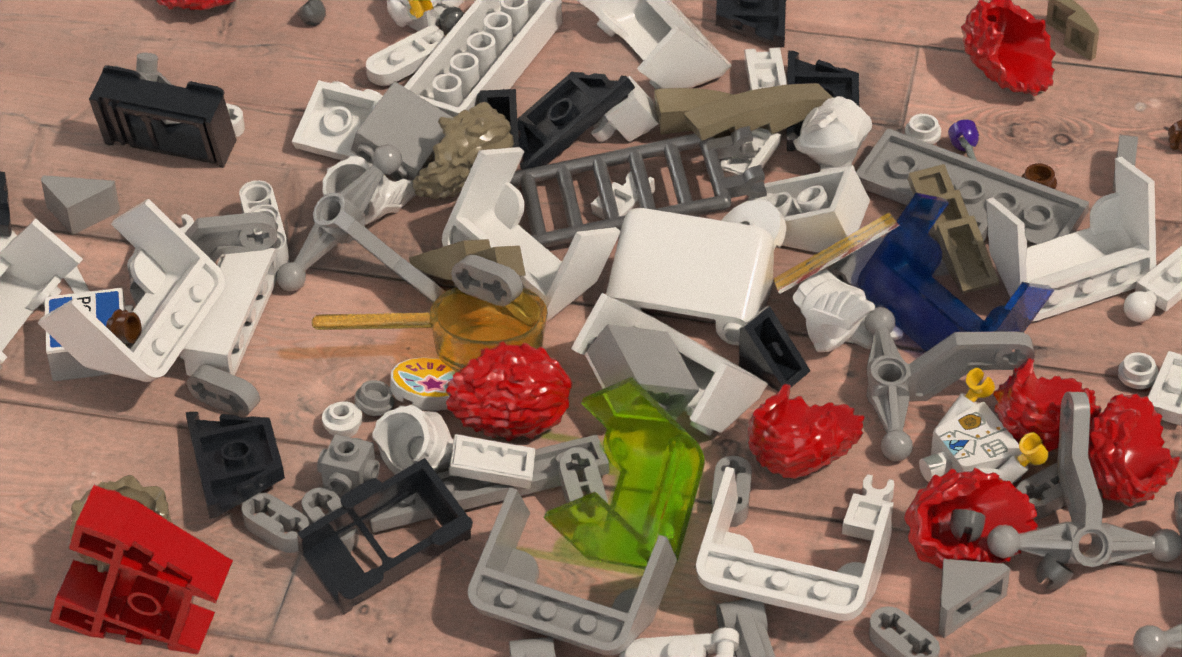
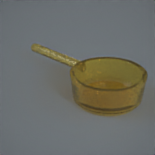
M455 287L440 295L433 302L430 313L315 315L311 323L316 330L432 328L437 356L453 371L459 372L461 368L468 364L470 359H476L480 356V350L485 347L492 349L502 341H505L508 345L527 343L535 349L543 347L548 311L544 301L537 294L524 287L521 295L506 306H497L460 291L458 287Z

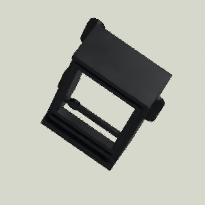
M109 65L104 66L103 72L89 97V102L105 144L113 146L115 142H120L121 145L129 144L132 148L212 164L218 162L219 167H225L237 139L224 99L225 92L222 88L192 81L188 82L185 88L140 79V74L134 70ZM128 112H129V113H134V114H139V115H142V116L139 117V116L129 115ZM152 117L180 123L165 124L162 120H154Z
M423 458L383 483L377 478H371L341 497L342 507L297 532L299 552L341 612L346 614L353 610V606L461 541L465 540L466 542L471 539L473 521L448 490L426 458ZM417 492L442 527L434 531L431 536L396 557H388L364 523ZM357 527L382 560L381 566L373 568L364 573L340 539V537Z

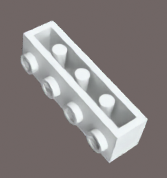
M269 247L260 251L226 254L225 257H220L217 266L224 275V290L179 354L180 358L184 359L187 376H191L204 364L232 375L236 374L277 281L278 265L275 248Z

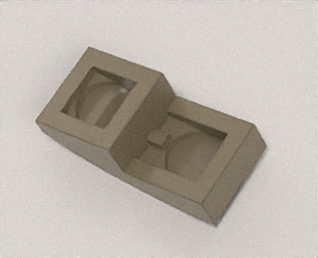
M1048 0L1046 24L1065 34L1064 46L1090 61L1096 58L1099 29L1091 16L1074 0Z

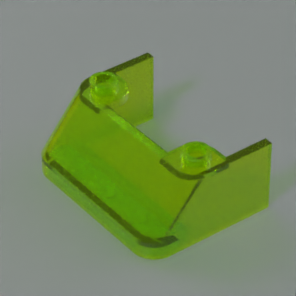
M629 377L583 397L581 402L607 428L603 441V450L608 461L620 472L611 504L609 505L598 493L592 492L546 511L544 519L584 557L591 561L646 569L659 535L668 538L677 559L676 563L678 562L705 460L702 449L697 441L632 377Z

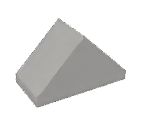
M42 176L41 183L47 208L72 235L119 212L120 206L115 181Z
M943 559L939 634L944 638L1005 598L1007 596L1010 568L1002 563Z

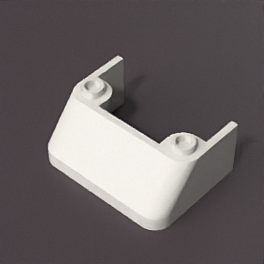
M577 0L598 16L600 20L597 25L610 37L618 34L643 59V62L637 69L650 79L649 82L655 89L694 88L722 77L732 66L671 0Z
M520 147L479 150L442 234L443 247L463 240L489 239L491 248L520 245L526 276L520 277L523 291L519 297L506 306L527 324L548 322L597 282L621 231L613 227L576 232L563 261L559 260L518 225L524 212V199L520 191L510 182L524 151Z
M1123 157L1115 158L1116 192L1103 196L1096 201L1090 212L1089 228L1028 248L1024 222L995 198L986 199L990 255L1015 309L1027 320L1039 321L1135 289L1137 281L1156 267L1155 181Z
M147 199L117 217L111 223L138 250L131 261L130 271L134 281L146 293L132 311L139 316L142 326L141 335L137 341L126 346L76 298L43 316L38 321V324L86 368L144 382H152L165 375L223 292L225 279L221 269L152 201Z
M34 219L0 252V364L7 358L2 353L3 349L31 313L39 305L43 304L45 306V297L60 294L62 290L57 285L83 260L37 219Z
M601 293L571 348L585 355L607 324L668 332L699 388V392L684 411L691 416L689 418L692 420L690 425L711 436L714 430L722 433L761 397L768 384L654 317L604 293Z
M726 467L696 561L697 575L701 584L709 590L839 621H848L859 616L877 589L892 535L891 504L882 503L866 563H847L835 572L754 553L753 546L746 537L728 532L738 501L735 470L734 468Z

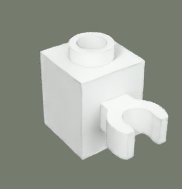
M630 76L628 78L636 88L603 115L598 123L593 125L595 129L591 133L600 143L609 139L616 129L631 142L659 124L653 100Z

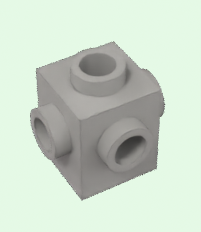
M338 434L334 435L328 449L321 451L317 463V470L322 473L323 487L334 491L340 499L345 493L367 480L378 478L380 469L379 461L375 460L373 442Z

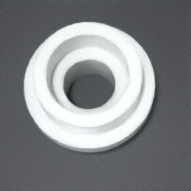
M917 114L907 123L905 135L933 145L941 138V127L934 116Z
M1140 352L1127 355L1118 368V377L1121 382L1135 389H1145L1153 386L1159 373L1154 359Z
M351 402L333 403L322 414L323 426L333 437L335 434L351 437L357 433L362 423V412Z

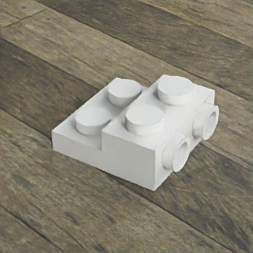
M318 80L292 139L294 147L339 160L348 159L349 156H357L350 152L356 131L383 96L370 89H365L364 91L352 89L338 81L328 83Z

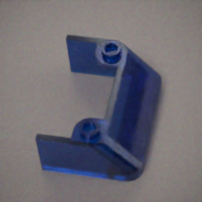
M915 193L897 219L899 226L887 233L859 274L858 288L865 292L866 300L873 302L875 308L883 307L891 311L895 317V325L926 352L955 332L1024 333L1052 295L1054 289L1049 285L1022 282L1006 305L994 308L985 320L981 319L932 277L941 263L942 250L939 243L928 232L949 202L941 197Z

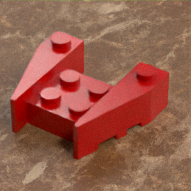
M93 485L76 521L69 549L108 563L110 567L108 572L104 571V573L97 571L96 565L85 564L73 559L55 598L49 622L90 637L104 639L108 632L126 635V643L141 645L143 639L168 643V650L198 655L215 612L193 604L194 597L196 596L216 604L233 560L136 500L123 496L117 491Z

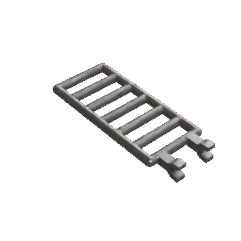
M750 126L737 129L731 136L713 139L712 136L701 141L696 134H690L515 171L510 182L514 187L521 185L531 236L545 248L572 242L576 232L613 227L621 231L625 215L619 216L607 168L610 166L629 163L640 208L697 216L729 208L731 206V198L748 195L752 198H761L767 196L765 184L762 181L765 180L762 165L750 167L741 175L725 178L719 160L732 156L741 159L755 157L751 142L753 141ZM701 147L714 197L693 201L679 152ZM665 155L678 204L656 209L643 159ZM593 170L605 220L583 224L572 174ZM557 178L568 228L546 232L536 182Z

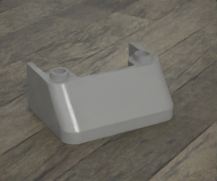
M509 487L468 586V597L474 608L483 615L603 655L612 656L623 652L655 618L677 561L668 538L661 535L658 536L638 589H627L616 597L612 608L536 584L539 577L537 562L529 553L516 549L530 511L518 490Z

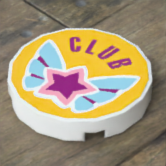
M421 357L407 359L398 363L392 369L390 390L397 400L403 402L405 398L412 401V405L420 410H447L446 401L450 397L446 393L448 381L453 380V374L459 372L461 368L452 362L438 358Z

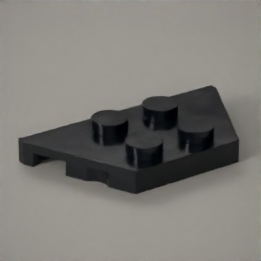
M717 0L716 26L777 47H785L786 0Z
M788 51L787 85L818 83L833 98L841 96L852 100L859 106V73L846 68L834 67L831 63L819 59L816 65L799 60L798 52ZM804 120L787 127L786 151L797 150L793 140L800 136Z
M570 72L518 117V130L521 133L519 147L524 151V162L520 163V168L525 170L547 165L563 150L569 148L581 134L598 123L603 115L636 88L627 76L622 75L618 81L609 80L605 74L594 73L586 75L584 72Z
M191 411L185 413L210 519L220 516L285 479L283 464L270 418L255 416L244 418L237 415L221 414L220 421L200 420L198 412Z

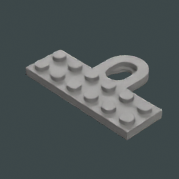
M887 128L856 171L865 190L914 208L901 227L899 233V253L903 261L910 268L926 275L942 276L949 275L950 273L936 246L926 241L928 228L907 180L911 172L945 164L954 190L959 189L969 216L974 215L983 240L988 236L986 199L995 198L1024 222L1027 248L1076 232L1089 210L1088 201Z

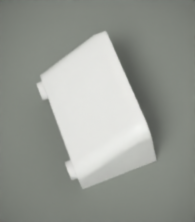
M646 208L632 209L625 215L622 223L606 295L642 311L643 307L716 320L718 336L728 344L739 346L740 327L766 307L773 286V237L763 228Z

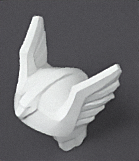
M841 96L829 98L821 106L812 109L806 115L801 127L800 136L793 140V143L798 151L807 154L819 164L820 172L852 166L858 149L866 139L868 132L872 129V121L852 100Z
M349 156L348 159L327 168V174L322 181L323 195L325 196L336 191L340 193L373 164L367 163L362 157ZM384 175L364 211L366 215L365 225L378 220L390 212L397 213L416 195L415 189L412 186V180L401 179L394 182Z
M827 269L819 271L800 284L798 290L793 295V300L806 318L808 335L814 343L817 352H830L845 342L855 343L868 350L871 349L873 335L867 332L864 321L866 315L875 309V305L873 302L866 300L865 292L862 289L840 281ZM896 326L890 333L893 341L902 339L903 331Z
M409 405L399 406V408L387 411L377 420L372 438L378 445L383 461L393 474L400 473L423 458H426L437 474L449 471L454 439H452L448 427L440 414L422 411L416 406Z

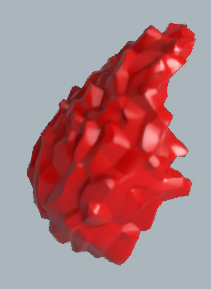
M979 0L969 11L965 23L961 26L964 35V51L970 56L972 64H975L979 70H982L985 76L991 79L992 82H997L1002 89L1009 88L1013 93L1023 92L1024 94L1030 93L1036 96L1039 91L1046 92L1048 87L1053 86L1054 80L1052 78L1055 69L1052 67V59L1056 53L1050 47L1051 37L1045 31L1046 21L1044 19H1035L1026 9H1021L1020 6L1014 4L1011 0H990L989 3Z
M502 341L492 349L485 347L480 350L478 358L470 359L464 368L453 374V380L448 381V387L446 388V393L450 396L446 401L447 410L453 412L454 417L463 423V427L473 428L475 433L482 432L485 436L496 438L497 436L504 437L506 441H511L520 436L533 439L535 436L561 423L562 416L569 408L568 397L572 389V381L559 361L551 358L543 347L535 349L527 343L508 345L505 341Z
M1028 358L1021 366L1014 368L1013 375L1009 376L1004 384H999V389L994 391L993 396L998 401L995 405V413L998 414V419L1018 444L1026 434L1036 433L1042 440V445L1050 452L1059 448L1061 402L1066 392H1085L1087 394L1090 404V425L1092 419L1101 413L1102 408L1096 405L1095 391L1089 390V388L1083 389L1082 382L1076 381L1074 378L1061 379V376H1054L1052 379L1044 377L1037 379L1033 371L1035 359Z
M784 384L778 393L766 399L765 403L760 404L759 408L752 413V417L748 422V445L750 452L756 455V459L762 467H766L771 473L780 474L784 478L796 479L807 476L811 472H816L822 466L829 465L832 461L847 455L848 451L852 449L854 444L858 443L863 434L862 428L864 425L862 422L865 416L854 415L855 409L847 404L834 405V403L828 402L823 406L814 404L809 407L802 396L789 399L791 386Z
M1121 393L1115 395L1110 399L1104 411L1092 419L1089 429L1088 458L1098 490L1102 493L1104 499L1114 500L1117 503L1121 502L1128 507H1132L1141 501L1154 500V493L1159 492L1162 486L1168 484V480L1173 477L1180 461L1178 456L1171 457L1170 449L1162 448L1165 443L1161 436L1163 426L1160 425L1162 415L1154 410L1153 402L1149 401L1147 396L1140 398L1138 394L1124 395Z
M978 468L965 472H956L955 469H950L942 476H932L927 487L919 489L904 515L905 522L910 527L908 540L913 545L918 559L922 562H928L941 570L943 568V559L1002 564L1010 562L1011 557L1000 558L991 553L987 543L989 532L999 525L1012 526L1018 533L1036 530L1038 527L1037 523L1033 520V518L1037 517L1035 505L1029 502L1027 494H1022L1021 491L1012 485L1011 481L1002 480L995 472L986 474ZM952 510H972L986 516L983 532L976 541L968 543L967 534L964 533L960 541L953 536L950 529ZM1018 550L1014 555L1021 554V550Z

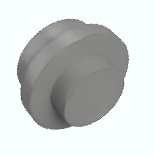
M369 380L364 382L356 391L354 402L365 414L380 416L393 409L394 397L386 383Z

